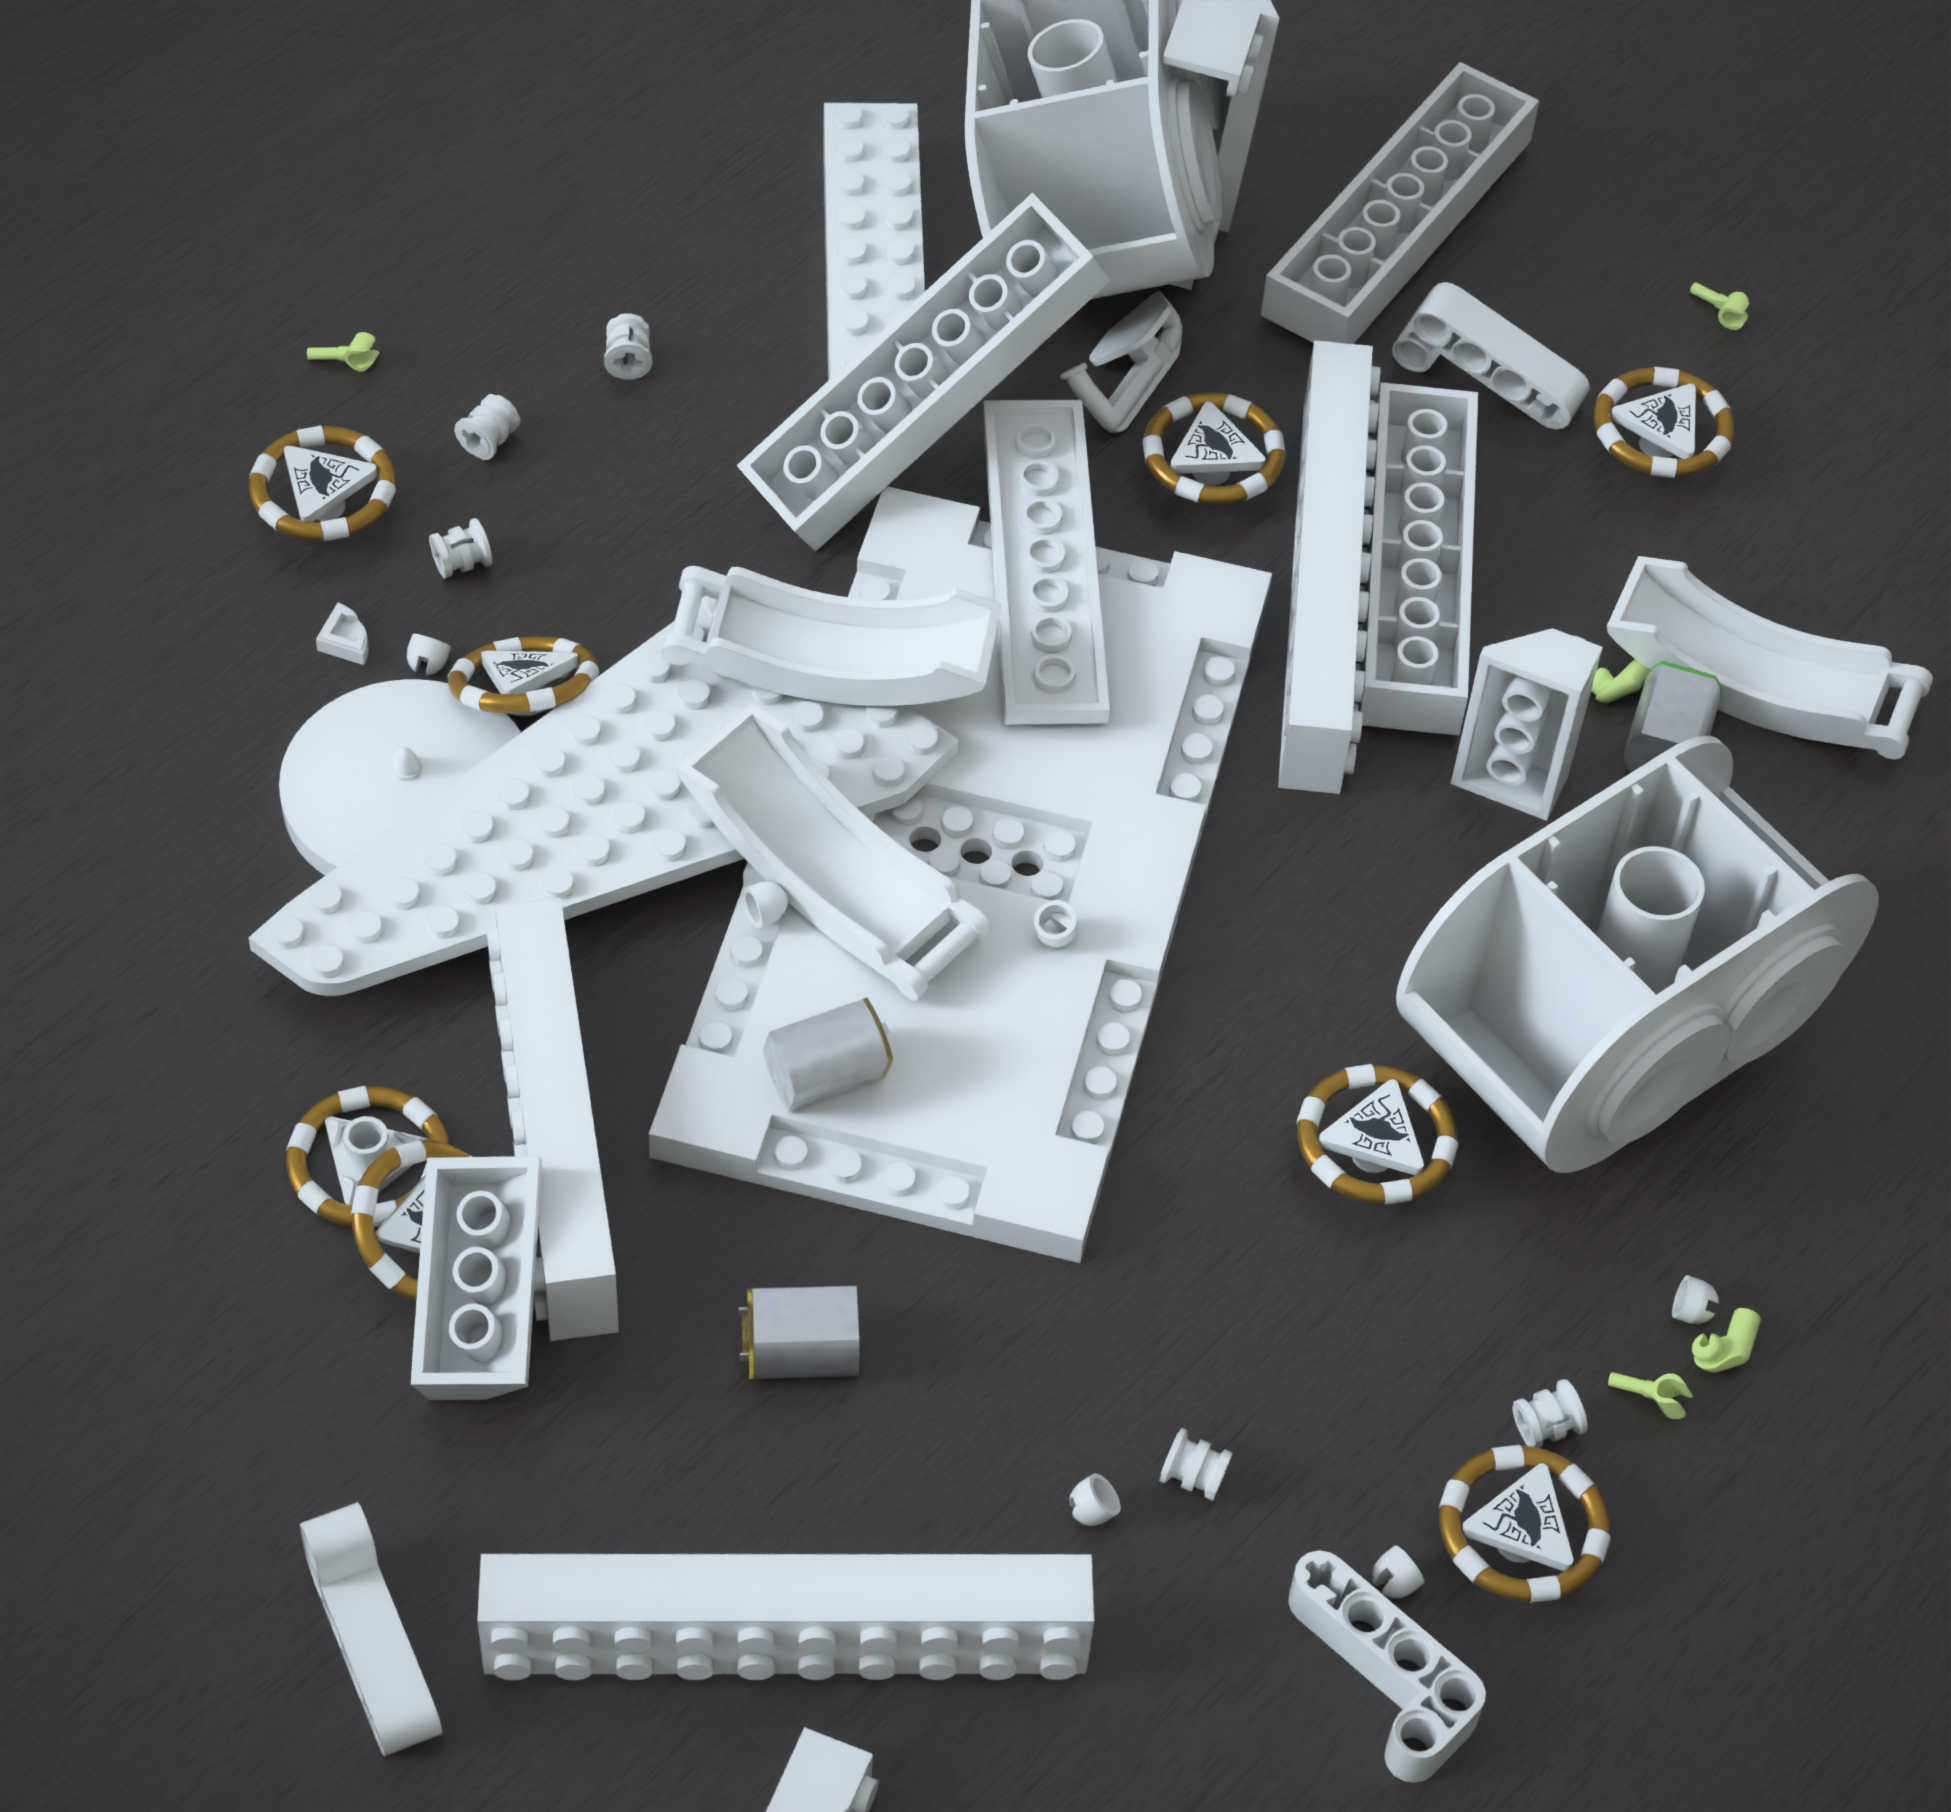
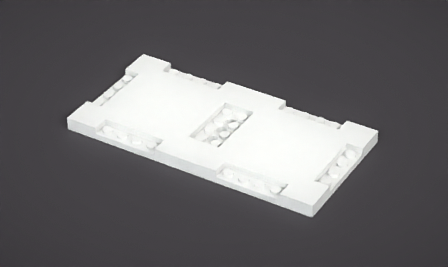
M887 486L881 492L857 558V573L848 597L869 600H910L941 596L950 593L954 588H959L996 602L991 523L979 520L980 507ZM1095 547L1110 703L1109 723L1005 725L998 627L986 685L982 691L944 701L907 705L958 739V753L905 804L868 816L867 818L910 853L948 877L957 887L959 897L980 910L988 918L992 925V931L981 942L973 941L928 982L929 989L918 1000L912 1001L898 989L895 983L828 937L789 902L782 918L775 923L758 928L749 916L743 891L747 886L766 880L747 861L743 872V888L686 1045L681 1044L649 1131V1158L1080 1263L1266 609L1272 573L1174 551L1170 564ZM919 839H929L934 841L938 847L933 851L922 852L916 850L911 844ZM970 851H980L986 854L989 859L984 863L973 864L967 862L962 856ZM1020 863H1031L1037 866L1040 872L1032 876H1024L1017 873L1013 867ZM1048 901H1064L1071 905L1076 912L1078 931L1073 941L1065 947L1052 948L1045 945L1036 934L1034 927L1035 912L1042 904ZM1050 919L1045 923L1057 934L1062 933ZM950 920L906 962L914 967L958 925ZM862 999L868 1007L876 1026L886 1022L890 1031L887 1034L881 1035L888 1058V1063L881 1079L788 1112L774 1086L763 1054V1048L769 1031Z

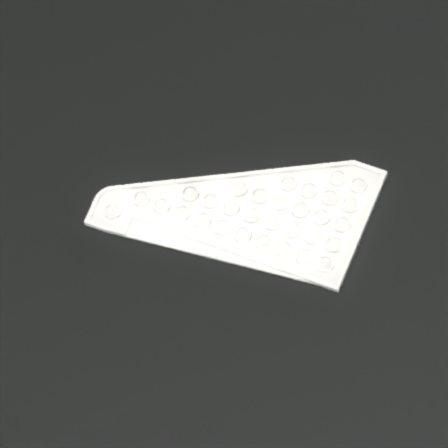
M708 596L702 598L692 635L693 638L706 642L717 599ZM673 621L591 681L579 696L554 708L287 903L249 937L250 949L310 993L324 996L345 995L487 947L486 929L497 927L495 905L561 898L563 917L566 920L745 859L695 800L678 776L676 768L751 703H754L790 728L792 736L814 764L866 817L903 805L909 801L958 753L959 740L907 705L865 706L803 699L755 687L690 663L685 665L671 664L662 658L661 649L664 638L672 632Z

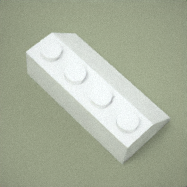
M1553 628L1484 646L1477 666L1451 784L1547 821L1570 772L1603 647L1588 642L1581 637L1572 636Z
M540 1156L427 1158L411 1385L428 1400H487L528 1387L542 1158Z

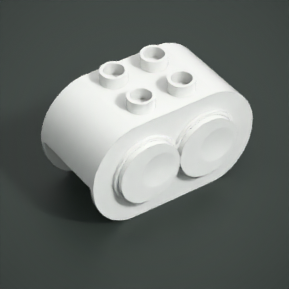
M971 0L965 144L972 194L982 237L984 238L1033 193L1094 256L1111 281L1091 299L1209 277L1214 265V222L1219 221L1222 214L1221 180L1213 137V130L1219 129L1221 124V98L1218 78L1163 63L1164 52L1182 0Z
M1698 736L1673 746L1488 863L1471 877L1433 918L1413 948L1400 976L1396 994V1005L1402 1017L1554 1172H1574L1602 1161L1629 1142L1657 1128L1682 1106L1747 1062L1759 1058L1783 1042L1827 998L1861 948L1874 922L1879 899L1876 887L1867 878L1859 874L1841 876L1832 881H1829L1729 787L1733 774L1732 754L1715 737Z

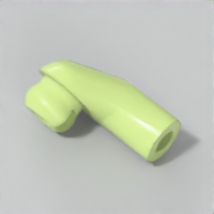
M1636 659L1615 678L1607 668H1599L1596 671L1591 692L1596 695L1595 700L1610 703L1640 690L1644 686L1650 670Z
M1738 1308L1733 1312L1726 1336L1719 1337L1713 1333L1709 1340H1707L1704 1333L1699 1335L1692 1344L1696 1365L1704 1371L1717 1373L1745 1364L1750 1358L1761 1322L1758 1313L1747 1308Z

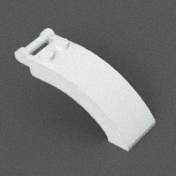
M1638 556L1607 624L1608 634L1616 643L1649 670L1657 663L1665 661L1716 675L1722 690L1717 710L1762 728L1799 738L1873 749L1889 759H1899L1904 756L1909 744L1907 732L1921 697L1928 694L1933 682L1932 674L1923 667L1892 662L1891 652L1885 647L1824 638L1782 626L1753 614L1710 589L1688 570L1686 563ZM1889 687L1900 688L1901 693L1888 726L1875 724Z
M689 566L683 570L679 588L682 591L672 632L664 638L661 655L663 659L674 665L690 663L755 687L803 699L865 706H896L938 702L971 695L983 690L986 685L1002 604L959 588L952 589L948 594L921 599L869 600L849 598L796 587L741 567H732L725 576L702 567ZM708 596L717 599L707 640L704 642L693 638L692 635L702 598Z
M754 703L746 707L676 768L678 776L702 809L731 844L766 881H772L781 885L787 892L788 902L805 918L848 952L895 983L898 989L912 1001L918 1000L929 989L928 982L973 941L981 942L992 931V925L988 918L980 910L959 897L957 887L948 877L910 853L870 821L814 764L792 736L790 728ZM950 920L958 925L914 967L906 962Z

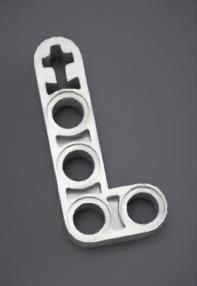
M1438 283L1433 287L1415 311L1392 348L1396 361L1403 368L1417 373L1428 370L1441 354L1534 420L1551 429H1563L1569 425L1590 389L1586 376L1577 368L1465 290L1452 283Z
M356 1502L300 1523L305 1555L313 1581L383 1756L385 1757L441 1735L442 1727L439 1716L379 1569L374 1541L361 1506Z
M1320 1550L1309 1552L1301 1557L1296 1564L1289 1592L1288 1602L1292 1613L1403 1709L1393 1722L1384 1758L1388 1769L1402 1781L1412 1783L1425 1781L1450 1758L1475 1730L1485 1702L1486 1691L1483 1682L1472 1670L1339 1557L1330 1552ZM1351 1622H1367L1373 1626L1375 1631L1361 1632L1355 1629ZM1403 1659L1411 1660L1421 1670L1415 1672L1406 1671L1399 1667L1396 1661ZM1456 1699L1463 1703L1467 1710L1453 1711L1446 1707L1441 1700ZM1408 1738L1418 1739L1429 1750L1422 1752L1413 1751L1402 1740Z

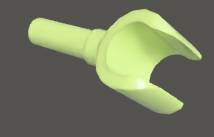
M1697 282L1691 286L1690 293L1714 304L1715 307L1720 309L1718 319L1724 327L1730 330H1738L1744 325L1748 318L1745 310L1749 305V300L1744 293L1733 292L1727 297Z
M360 332L355 336L349 347L308 348L307 358L308 360L346 361L351 368L362 372L372 366L379 351L370 350L376 341L375 337L369 333Z
M1611 1372L1608 1380L1609 1386L1655 1399L1662 1412L1671 1419H1681L1686 1415L1681 1404L1672 1398L1678 1395L1693 1397L1685 1382L1676 1374H1665L1654 1382Z

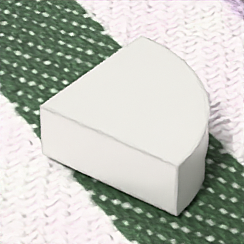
M337 603L316 638L317 651L365 665L369 654L367 632L352 609Z

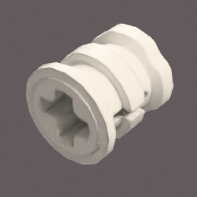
M621 314L611 319L606 326L607 351L604 355L605 368L614 377L624 380L637 379L644 376L652 367L649 325L642 317L635 314ZM631 327L633 329V335L629 340V328ZM626 353H628L627 365L623 363V358Z
M489 394L481 401V406H477L468 418H461L455 424L454 431L456 438L467 452L482 460H489L496 454L497 447L507 439L509 433L514 432L520 426L521 420L516 408L507 399L500 395Z
M477 518L470 520L469 528L462 530L461 527L457 526L449 529L446 536L441 537L438 533L429 536L432 555L443 578L452 576L453 570L459 568L462 572L472 570L474 563L481 562L485 567L492 565L490 545L485 531Z
M1566 1379L1557 1382L1556 1391L1553 1393L1544 1389L1535 1393L1533 1400L1530 1402L1523 1398L1513 1402L1514 1419L1527 1446L1540 1448L1542 1447L1543 1440L1547 1438L1556 1442L1565 1438L1567 1431L1570 1429L1579 1435L1587 1431V1418L1581 1400L1574 1387Z
M1181 1428L1168 1453L1159 1481L1166 1483L1173 1477L1182 1481L1181 1488L1191 1492L1194 1487L1201 1489L1205 1493V1498L1213 1501L1233 1452L1226 1449L1221 1453L1210 1449L1212 1443L1200 1439L1198 1444L1188 1440L1187 1430Z

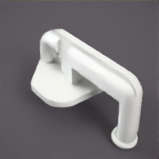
M1158 291L1147 298L1103 336L1089 357L1094 366H1100L1126 354L1135 362L1109 400L1085 370L1087 368L1086 363H1081L1060 375V378L1067 381L1076 397L1082 400V404L1108 432L1113 434L1119 433L1129 426L1179 356L1182 323L1178 313L1164 295ZM1162 327V328H1163V331H1162V332L1160 333V335L1156 338L1154 335H1155V334L1158 332V330Z

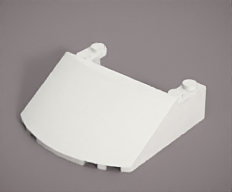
M1182 0L1163 56L1164 64L1216 77L1219 80L1221 124L1219 129L1213 130V137L1221 180L1222 214L1220 220L1214 222V242L1219 230L1229 232L1258 116L1279 23L1278 14L1271 0ZM1194 280L1173 283L1171 285L1191 290Z

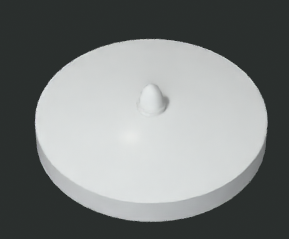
M421 679L386 681L368 685L344 694L325 705L305 722L291 741L284 756L280 770L279 788L283 817L290 838L308 863L326 876L511 741L521 731L506 713L483 712L463 705L453 696L448 683Z

